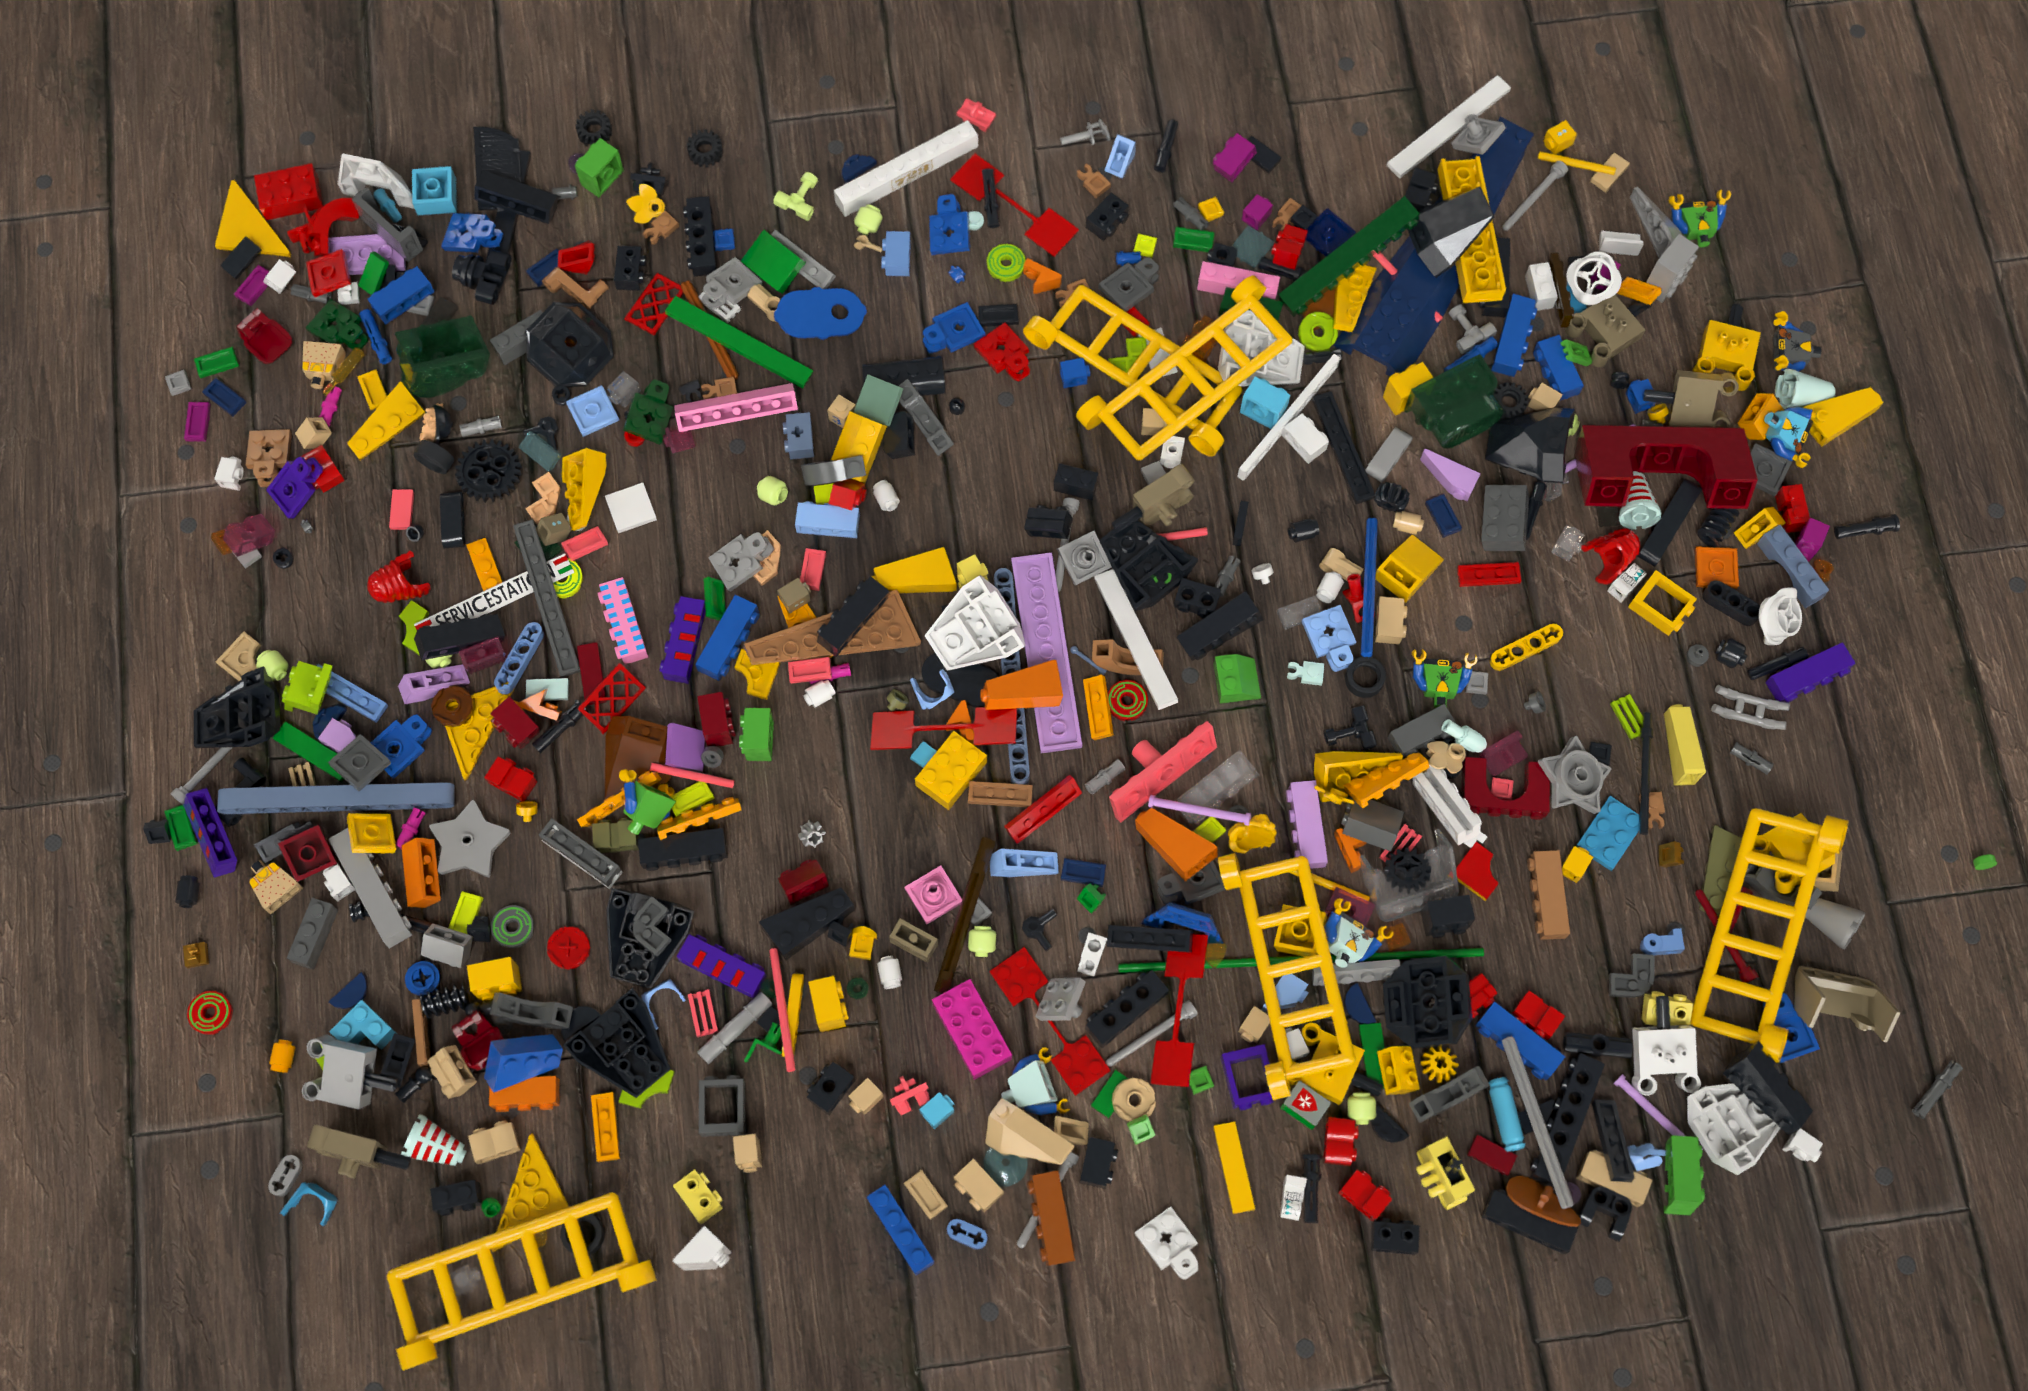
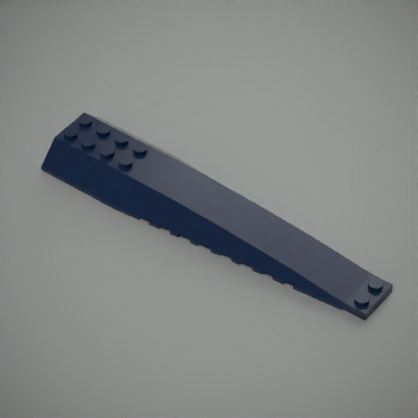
M1502 117L1498 119V122H1503L1506 129L1483 155L1473 153L1468 159L1472 160L1476 156H1480L1489 206L1494 215L1525 155L1527 146L1534 136L1530 131ZM1441 194L1440 197L1436 200L1435 203H1438V202H1440V201H1443V196H1442V194ZM1410 235L1389 261L1397 269V272L1391 275L1385 268L1367 292L1354 330L1352 332L1342 331L1334 343V347L1341 349L1349 355L1355 349L1387 366L1386 375L1388 376L1397 372L1400 374L1410 365L1416 363L1442 321L1436 322L1435 312L1437 311L1444 317L1459 287L1456 264L1439 277H1434L1417 254Z

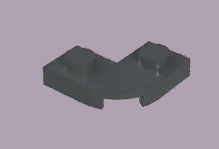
M651 896L633 919V933L642 946L658 957L671 942L667 935L656 928L669 910Z
M1632 954L1631 974H1609V996L1636 998L1644 995L1654 983L1655 955Z

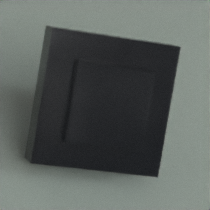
M475 916L472 924H467V934L473 936L472 941H491L487 916Z

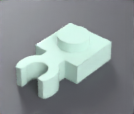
M1304 661L1303 667L1295 662L1288 664V668H1293L1296 671L1295 673H1288V679L1293 680L1301 677V683L1322 686L1323 663Z

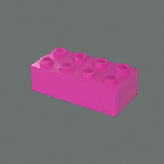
M971 979L932 999V1004L973 1080L1012 1060V1054Z

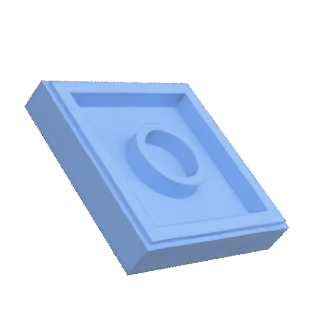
M602 385L566 401L583 437L619 421Z

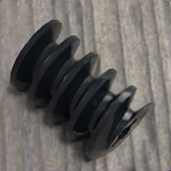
M1713 508L1697 532L1699 539L1707 546L1719 547L1720 544L1718 542L1723 541V536H1726L1727 530L1732 527L1731 523H1734L1735 517L1739 516L1738 509Z
M464 982L461 984V989H458L456 984H453L451 992L445 986L443 994H441L438 988L434 996L430 990L427 991L426 998L420 993L422 1010L428 1019L433 1017V1012L439 1017L442 1011L446 1015L449 1014L450 1008L453 1012H457L459 1006L462 1010H465L466 1005L469 1003L468 992Z

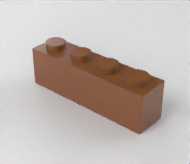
M1058 1170L1030 1175L1027 1187L1029 1194H1033L1034 1203H1031L1033 1216H1037L1038 1220L1035 1230L1037 1239L1042 1241L1043 1248H1039L1041 1261H1045L1047 1266L1075 1261Z

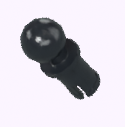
M483 1000V1004L477 1002L468 1003L465 1007L466 1016H469L475 1010L488 1016L491 1012L493 1000Z
M427 1066L418 1068L415 1078L409 1077V1081L394 1094L405 1103L418 1089H422L419 1086L421 1083L425 1084L431 1081L433 1077L431 1068Z

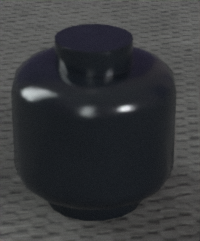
M1733 638L1722 639L1715 651L1717 661L1729 668H1735L1738 664L1742 666L1748 656L1745 654L1746 646Z

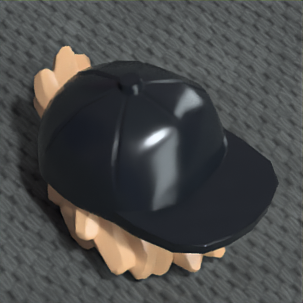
M437 403L432 408L425 409L427 413L423 416L425 419L423 423L425 425H423L422 433H420V441L428 440L439 445V440L446 438L450 434L453 421H451L450 414L443 408V403Z

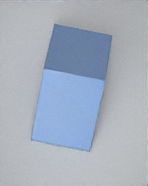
M1118 134L1105 171L1123 178L1135 156L1136 141Z

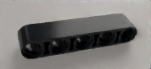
M1686 478L1684 479L1637 556L1638 558L1656 567L1701 493L1702 487Z

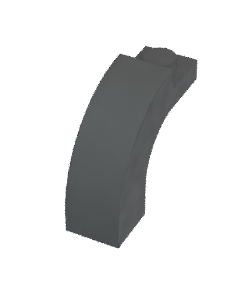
M862 455L801 464L804 485L831 483L866 476Z
M1753 864L1748 865L1744 880L1755 891L1768 900L1794 906L1800 885L1795 886L1791 893H1779L1775 888V870ZM1787 879L1780 880L1782 882H1789ZM1817 887L1813 888L1808 909H1812L1822 894Z
M495 993L490 1014L504 1018V1020L528 1026L567 1029L570 1025L573 1007L558 1002H535L503 993Z
M1477 1066L1449 1083L1421 1095L1411 1101L1409 1105L1417 1120L1421 1123L1462 1103L1490 1085L1480 1067Z

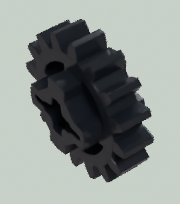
M1408 847L1405 848V852L1397 849L1396 855L1391 853L1390 860L1385 861L1384 874H1386V881H1392V888L1398 886L1399 892L1406 889L1409 894L1413 888L1418 892L1419 885L1425 888L1426 881H1430L1431 866H1429V859H1424V853L1416 854L1417 849H1414L1412 852H1409Z

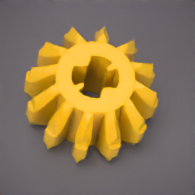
M1438 1046L1436 1050L1430 1047L1428 1049L1429 1053L1424 1052L1422 1055L1425 1060L1421 1061L1420 1065L1427 1067L1422 1073L1427 1074L1429 1072L1431 1075L1428 1077V1080L1430 1081L1436 1077L1437 1083H1441L1442 1078L1448 1082L1450 1075H1456V1071L1453 1068H1457L1459 1064L1452 1062V1060L1457 1056L1455 1054L1448 1055L1450 1048L1443 1052L1442 1046ZM1438 1060L1442 1061L1441 1068L1436 1067Z

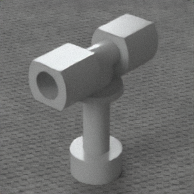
M1459 304L1450 310L1449 315L1453 320L1458 319L1466 330L1465 337L1456 343L1459 352L1464 354L1471 350L1475 343L1480 340L1484 342L1489 337H1494L1497 330L1491 322L1481 328L1477 325L1472 326L1464 315L1466 313L1465 308L1462 304Z

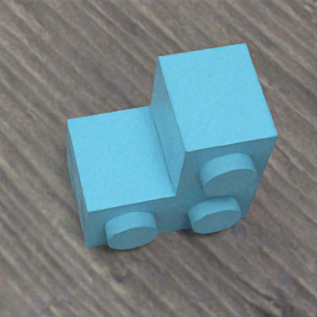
M362 1000L329 1031L337 1040L358 1044L367 1036L381 1050L392 1040L394 1033L397 1034Z

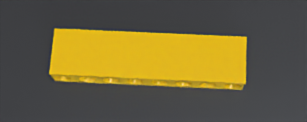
M1476 156L1472 160L1445 161V159H1441L1437 170L1443 200L1481 187L1488 201L1480 156ZM1491 221L1455 263L1463 303L1501 301L1506 291L1493 221Z

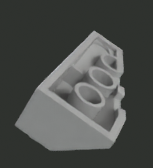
M1635 187L1630 196L1631 202L1660 258L1678 234L1682 235V233L1639 187Z

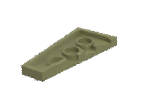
M1714 825L1712 827V838L1709 845V856L1702 891L1719 917L1742 838ZM1700 904V905H1699V910L1705 912L1704 909H1703V907H1702L1701 904Z

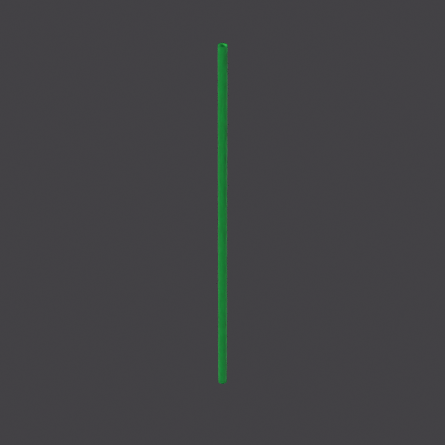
M1484 949L1377 952L1362 962L1395 959L1410 960L1411 958L1440 956L1454 958L1484 956ZM1334 954L1331 955L1333 963H1335L1337 957ZM1303 956L1269 957L1270 965L1303 958ZM1255 958L1205 960L1204 969L1256 967L1257 963ZM1166 962L1118 964L1119 973L1152 970L1165 971Z

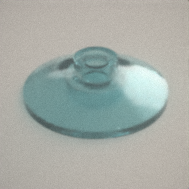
M991 1147L985 1154L984 1170L997 1185H1014L1026 1174L1027 1158H1020L1017 1155L1011 1154L1009 1156L1002 1155ZM1003 1159H1008L1010 1161V1164L1008 1166H1003L1001 1164V1161Z

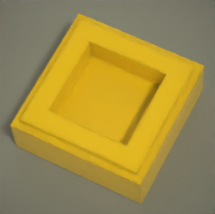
M1216 197L1198 203V209L1207 221L1224 216V211Z

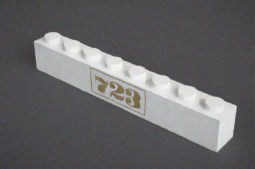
M967 120L835 189V202L846 217L859 210L860 207L888 195L977 148L978 134Z

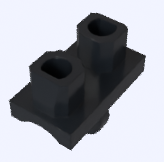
M649 162L647 168L641 167V173H646L647 175L631 173L630 179L633 181V191L635 193H640V184H651L657 195L663 196L665 186L669 184V180H666V177L654 176L661 174V169H655L654 163Z

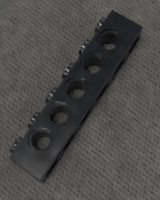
M1582 1053L1575 1058H1571L1568 1065V1070L1571 1071L1568 1078L1565 1077L1561 1083L1560 1089L1563 1092L1560 1098H1556L1553 1110H1555L1553 1118L1549 1117L1546 1125L1563 1175L1605 1063ZM1577 1074L1585 1078V1084L1578 1083L1576 1079ZM1569 1094L1577 1097L1578 1104H1572L1569 1101ZM1562 1114L1569 1116L1570 1125L1562 1122ZM1554 1134L1562 1137V1145L1554 1142ZM1538 1144L1537 1150L1540 1153L1538 1158H1534L1529 1170L1532 1171L1531 1178L1554 1188Z

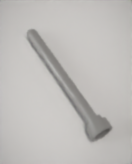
M1558 160L1551 166L1550 174L1503 224L1502 227L1505 231L1515 224L1556 178H1561L1568 172V167L1565 163Z
M1065 498L1062 507L1069 511L1072 519L1073 514H1076V511L1079 509V501L1074 498ZM1070 533L1068 539H1061L1060 547L1069 543ZM1060 555L1058 556L1055 574L1058 592L1062 588L1065 569Z
M233 747L220 748L183 787L175 788L170 794L183 805L185 795Z
M1189 1000L1182 1004L1180 1021L1182 1019H1192L1198 1015ZM1175 1014L1106 1060L1107 1066L1115 1065L1172 1027L1175 1021Z
M1070 1152L1058 1168L1060 1182L1068 1168L1076 1165L1080 1158ZM1033 1214L1017 1241L1019 1248L1025 1247L1035 1226L1038 1224L1037 1216L1034 1217Z

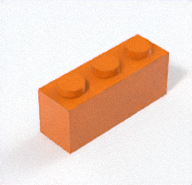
M415 838L401 845L407 906L427 908L441 901L434 839Z
M556 1076L532 1077L494 1093L489 1086V1106L496 1109V1112H508L509 1108H518V1111H530L531 1107H540V1110H552L553 1106H559L560 1080Z

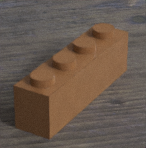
M1535 851L1528 858L1527 866L1528 870L1532 872L1530 889L1531 892H1534L1535 896L1532 905L1534 913H1537L1538 921L1535 922L1536 933L1539 934L1540 940L1566 939L1570 934L1560 851Z

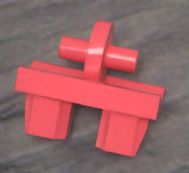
M966 98L962 107L957 111V116L962 118L963 121L968 120L969 123L978 126L980 130L985 132L996 118V113L983 107L981 102L977 101L975 103Z
M901 1076L899 1077L901 1084L895 1086L894 1089L896 1093L902 1090L905 1093L890 1099L891 1105H895L899 1114L903 1115L912 1111L907 1099L915 1096L919 1107L930 1101L927 1092L929 1088L926 1083H923L909 1090L910 1086L916 1084L914 1078L905 1081L904 1077Z

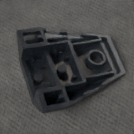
M264 666L245 673L241 676L242 680L233 686L231 684L228 685L224 693L218 697L214 695L193 711L195 748L251 747L269 740L280 731L279 693Z

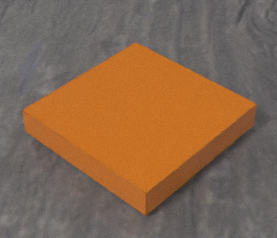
M1696 547L1694 549L1696 587H1707L1714 580L1721 581L1733 589L1739 587L1737 548Z

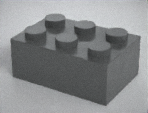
M1485 485L1481 539L1484 551H1526L1529 505L1527 485Z

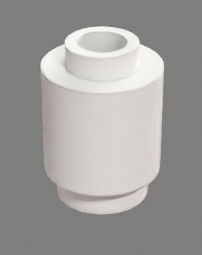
M886 480L876 483L873 486V494L881 509L884 511L896 509L900 500L893 486Z
M1333 571L1325 573L1317 588V598L1325 603H1331L1332 600H1335L1344 583L1341 579L1342 576Z
M827 679L824 682L821 680L805 689L806 694L803 697L808 706L813 705L816 708L832 699V696L836 693Z
M893 956L881 958V962L877 963L884 989H893L901 986L902 975L898 959H894Z

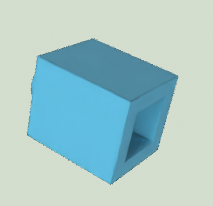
M939 1092L919 1110L921 1115L935 1129L954 1113V1108L952 1107L954 1103L947 1094L942 1096Z

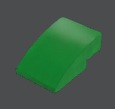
M765 230L761 232L741 260L755 274L782 294L806 263Z

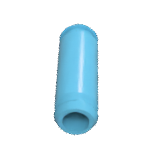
M1501 1077L1488 1082L1490 1085L1489 1093L1502 1143L1506 1146L1504 1149L1507 1152L1525 1148L1526 1143H1523L1524 1135L1512 1089L1507 1083L1509 1080L1506 1077Z

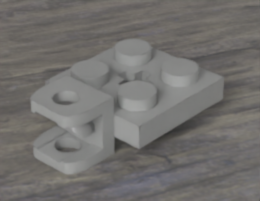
M734 257L707 275L706 282L708 283L703 287L705 294L702 296V302L711 310L718 309L726 303V300L735 305L747 297V294L754 285L760 284L762 286V281ZM731 280H737L738 283H732ZM709 299L715 300L716 302L711 303L709 302Z
M759 532L752 534L746 539L740 534L708 558L727 590L731 592L763 569L759 561L767 558L774 548L769 539L762 536ZM734 559H739L737 567L732 566Z

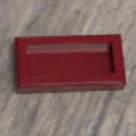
M1476 1135L1467 1154L1505 1176L1509 1175L1517 1158V1155L1507 1152L1504 1148L1480 1135Z

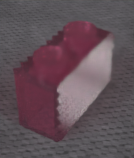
M498 636L459 651L464 668L471 675L473 672H480L481 669H488L489 666H496L497 663L504 662L508 657L504 645Z

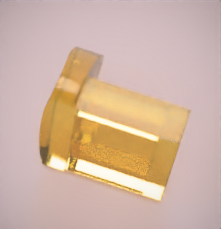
M1207 944L1205 960L1212 968H1216L1223 960L1227 945Z

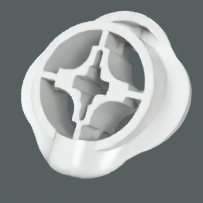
M1593 252L1574 261L1567 271V281L1575 298L1585 305L1598 304L1614 296L1621 287V275L1615 266V262L1611 256L1604 252ZM1597 262L1591 272L1580 271L1586 264ZM1602 265L1609 269L1611 281L1600 275ZM1598 269L1597 277L1600 280L1595 281L1594 284H1592V287L1590 288L1591 279H1589V276H1593L1594 273H1596V270ZM1577 276L1587 280L1586 293L1579 288ZM1597 285L1608 286L1604 292L1591 295Z
M1782 588L1775 595L1764 599L1761 603L1759 623L1764 633V643L1766 645H1779L1784 639L1795 635L1799 631L1802 623V612L1797 601V590L1795 588Z

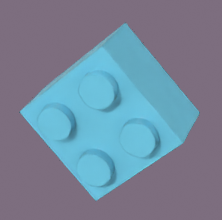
M451 166L412 169V204L417 215L457 213L456 177Z
M1254 377L1243 395L1240 413L1272 429L1287 411L1290 394L1282 388L1274 387L1265 379Z

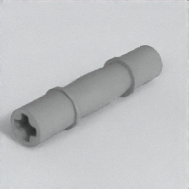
M760 992L746 1006H743V1010L731 1019L716 1036L712 1035V1038L697 1051L699 1056L709 1065L753 1021H757L772 1005V1002Z

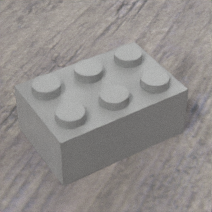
M1678 234L1658 259L1646 282L1661 288L1662 293L1656 298L1661 303L1666 297L1669 299L1677 290L1676 287L1684 282L1693 266L1692 264L1698 257L1696 252L1699 246L1681 234Z

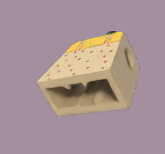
M303 342V372L308 379H312L311 387L322 389L324 380L335 381L346 356V352L341 344Z
M259 860L251 866L252 871L256 875L250 879L249 883L262 907L269 914H272L303 889L296 880L274 862L266 867Z

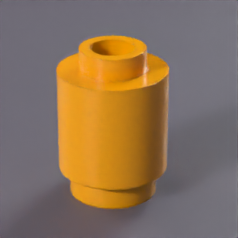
M279 1040L278 1043H273L269 1062L271 1071L288 1073L289 1068L292 1067L296 1048L292 1046L291 1041Z

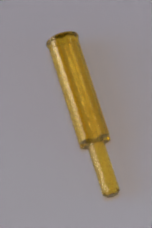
M355 347L332 374L331 377L333 379L322 391L324 395H328L337 383L341 384L363 358L364 352L361 349Z

